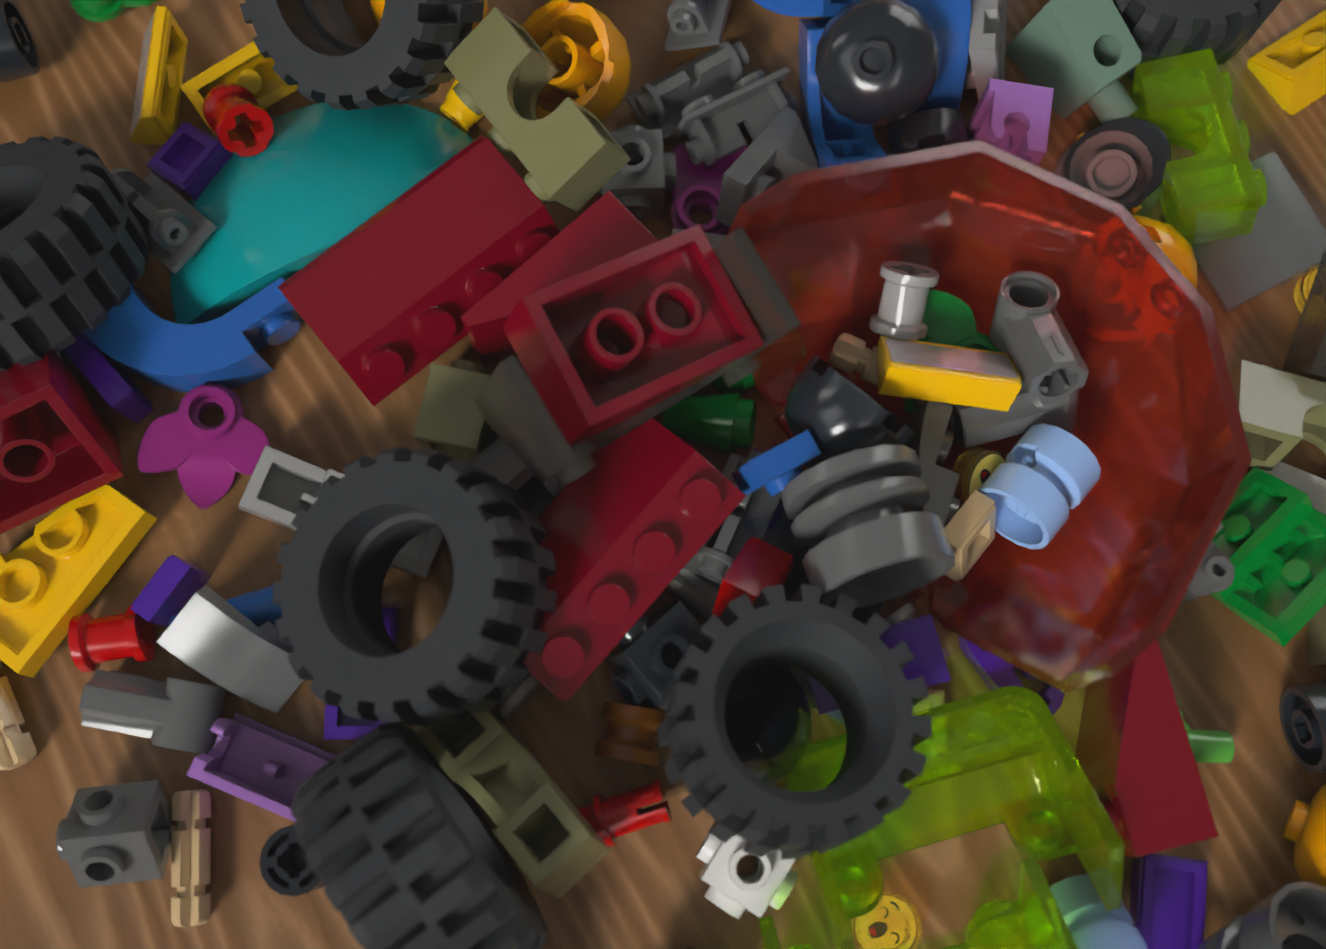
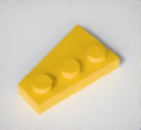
M108 483L62 505L37 523L34 535L7 555L0 552V660L17 674L34 678L68 634L71 618L77 614H83L156 522L157 518Z

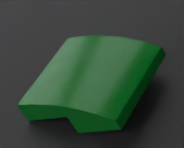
M1255 466L1193 531L1196 532L1217 522L1224 526L1211 540L1231 561L1234 567V579L1227 589L1210 595L1258 631L1284 647L1326 604V515L1313 508L1308 494Z

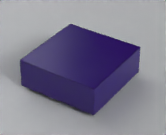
M184 121L146 166L161 180L196 201L233 154L226 150L220 141Z
M172 554L166 558L132 603L133 607L131 610L150 623L169 627L170 617L181 612L193 595L205 586L211 575L197 565Z

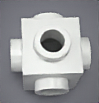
M708 833L695 856L705 863L699 872L701 880L710 885L704 897L737 919H740L745 909L759 918L763 916L768 905L779 910L797 881L798 873L790 869L796 859H781V850H773L763 857L755 855L757 864L751 874L746 876L738 875L736 866L739 859L750 854L743 852L746 840L735 835L724 843L711 833Z

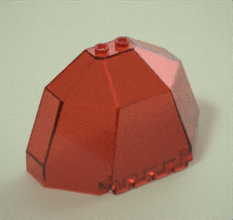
M980 139L794 173L740 205L719 252V257L724 271L764 343L761 348L748 354L747 357L756 388L766 401L773 406L785 408L788 392L801 370L814 354L828 362L833 345L842 333H848L866 341L865 347L871 350L877 345L880 336H885L869 328L870 318L878 313L885 278L880 275V270L883 262L903 261L915 263L939 272L938 285L930 287V290L949 293L966 303L973 312L977 332L983 333L990 337L989 332L1000 285L1006 276L1017 271H1034L1053 279L1060 290L1056 310L1089 370L1086 383L1079 390L1077 421L1075 429L1071 434L1087 445L1097 458L1101 468L1100 479L1082 502L1074 509L1069 510V518L1044 548L1029 549L1019 546L995 531L994 540L962 580L959 579L956 582L944 575L927 586L908 594L916 601L929 591L928 608L944 628L1065 693L1117 674L1165 633L1252 458L1213 309L1128 210L1118 202ZM830 364V367L839 374L845 375L900 418L893 428L896 433L904 424L906 425L910 413L903 410L904 398L878 394V387L860 379L859 372L853 370L849 374ZM783 411L774 419V422L789 440L794 436L787 428ZM949 420L948 425H947V429L952 431L951 424H950V420ZM1025 433L961 449L953 437L949 453L940 467L960 474L953 497L960 500L959 509L970 497V481L978 463L984 457L991 454L1000 455L1006 462L1008 453Z

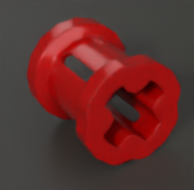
M232 82L223 83L211 89L205 97L202 107L204 118L210 128L217 133L218 139L226 150L237 153L241 157L256 156L267 148L269 140L274 134L273 121L267 111L258 105L250 90L240 84ZM240 114L241 123L236 125L235 116Z
M132 605L128 606L125 613L100 618H93L87 613L77 614L71 618L68 627V645L73 662L80 672L88 673L99 669L100 664L103 662L134 657L138 662L151 661L155 657L157 647L155 624L148 622L131 610Z

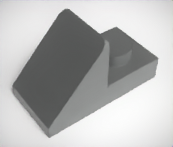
M785 106L724 173L716 214L717 221L737 231L753 211L761 213L767 207L771 198L802 214L808 215L811 212L820 177V168L795 110Z

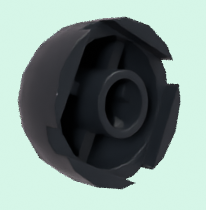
M857 0L847 4L828 21L817 43L815 74L823 97L838 114L861 125L885 126L909 117L928 100L940 76L942 51L936 29L918 7L905 0Z
M814 354L801 370L788 392L784 410L788 430L794 437L808 430L821 452L820 455L805 463L809 468L830 458L857 449L879 445H904L908 447L918 435L916 431L905 424L896 433L893 428L900 418L845 375L839 374L817 354Z
M767 665L756 667L740 674L731 682L724 710L725 727L731 746L737 757L750 772L770 785L774 784L791 772L806 753L812 735L810 703L803 688L787 666Z

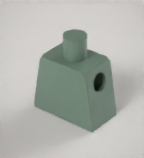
M1051 0L1006 47V55L1032 85L1054 88L1052 109L1061 118L1066 119L1087 103L1102 124L1116 119L1127 118L1139 109L1120 82V79L1142 62V52L1113 0Z

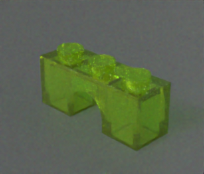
M1212 48L1139 63L1135 68L1131 92L1132 99L1139 107L1133 113L1134 118H1141L1154 123L1166 134L1170 145L1184 147L1195 154L1188 158L1166 162L1159 194V201L1166 224L1172 225L1190 245L1251 234L1259 207H1264L1267 202V185L1263 172L1260 169L1253 170L1248 157L1250 148L1249 132L1243 119H1235L1231 107L1233 88L1228 72H1219Z

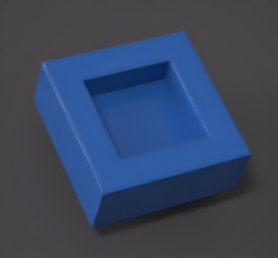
M806 430L753 458L731 474L739 489L746 496L765 486L770 497L782 492L790 481L803 472L800 466L817 457L821 452L810 432Z

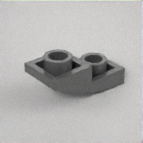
M925 400L908 416L906 425L918 433L908 447L915 450L921 465V476L919 478L927 481L930 489L931 499L919 512L928 511L939 515L945 528L960 507V500L953 497L960 474L940 467L946 459L953 442L954 432L947 429L953 406L947 403Z
M207 585L193 595L157 640V643L178 659L216 684L275 713L283 707L304 681L298 678L288 661L287 656L294 651L293 647L281 644L277 627L268 620L259 628Z

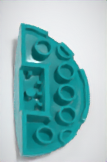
M318 103L293 110L272 119L274 134L264 151L250 157H241L237 153L231 152L233 156L210 181L196 201L191 198L189 200V203L217 228L203 243L201 249L176 274L172 271L170 272V289L176 322L179 324H199L214 320L228 313L280 277L286 281L475 140L466 132L453 125L450 120L409 104H395L365 110L355 109L346 111L332 109L327 103Z

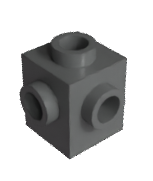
M626 125L610 131L609 133L631 160L597 193H603L604 195L610 191L638 220L663 218L665 190H676L675 152L663 153L662 129L647 130L645 127L638 125Z
M160 779L77 789L67 818L62 819L58 825L56 848L59 857L63 861L68 862L79 888L163 879L171 852L172 831L177 830L176 820L172 821V810Z

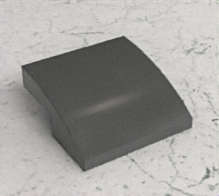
M1275 151L1221 176L1164 208L1163 214L1169 224L1181 233L1192 246L1197 261V268L1226 314L1278 285L1283 286L1326 262V229Z

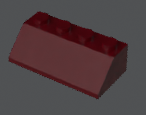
M481 135L280 284L278 289L359 390L375 406L468 334L461 316L560 233L540 199L531 191L486 136Z
M644 411L620 423L538 516L547 532L545 539L540 541L538 545L553 551L556 573L546 576V589L557 592L555 613L544 612L540 630L549 633L541 653L529 651L523 663L529 667V673L564 703L571 698L746 497L740 489L701 454Z

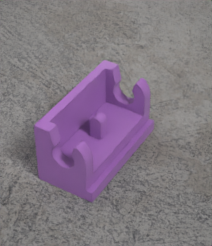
M990 78L966 126L971 147L966 157L973 160L976 172L979 169L987 168L996 174L997 183L994 186L995 201L998 204L1013 205L1046 154L1054 88Z
M235 713L233 719L220 718L212 725L211 731L218 735L216 742L208 754L202 753L194 758L187 776L296 822L291 815V805L299 784L338 755L248 716Z

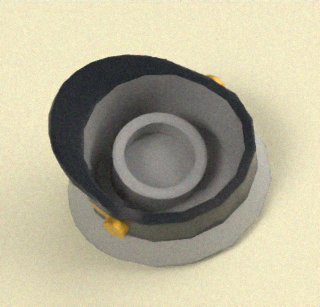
M1128 117L1106 122L1088 133L1082 132L1075 138L1076 142L1059 157L1053 170L1052 191L1061 210L1077 224L1095 230H1104L1106 227H1098L1097 225L1105 218L1118 214L1146 217L1153 210L1160 194L1161 183L1170 168L1172 149L1166 134L1157 125L1141 118Z

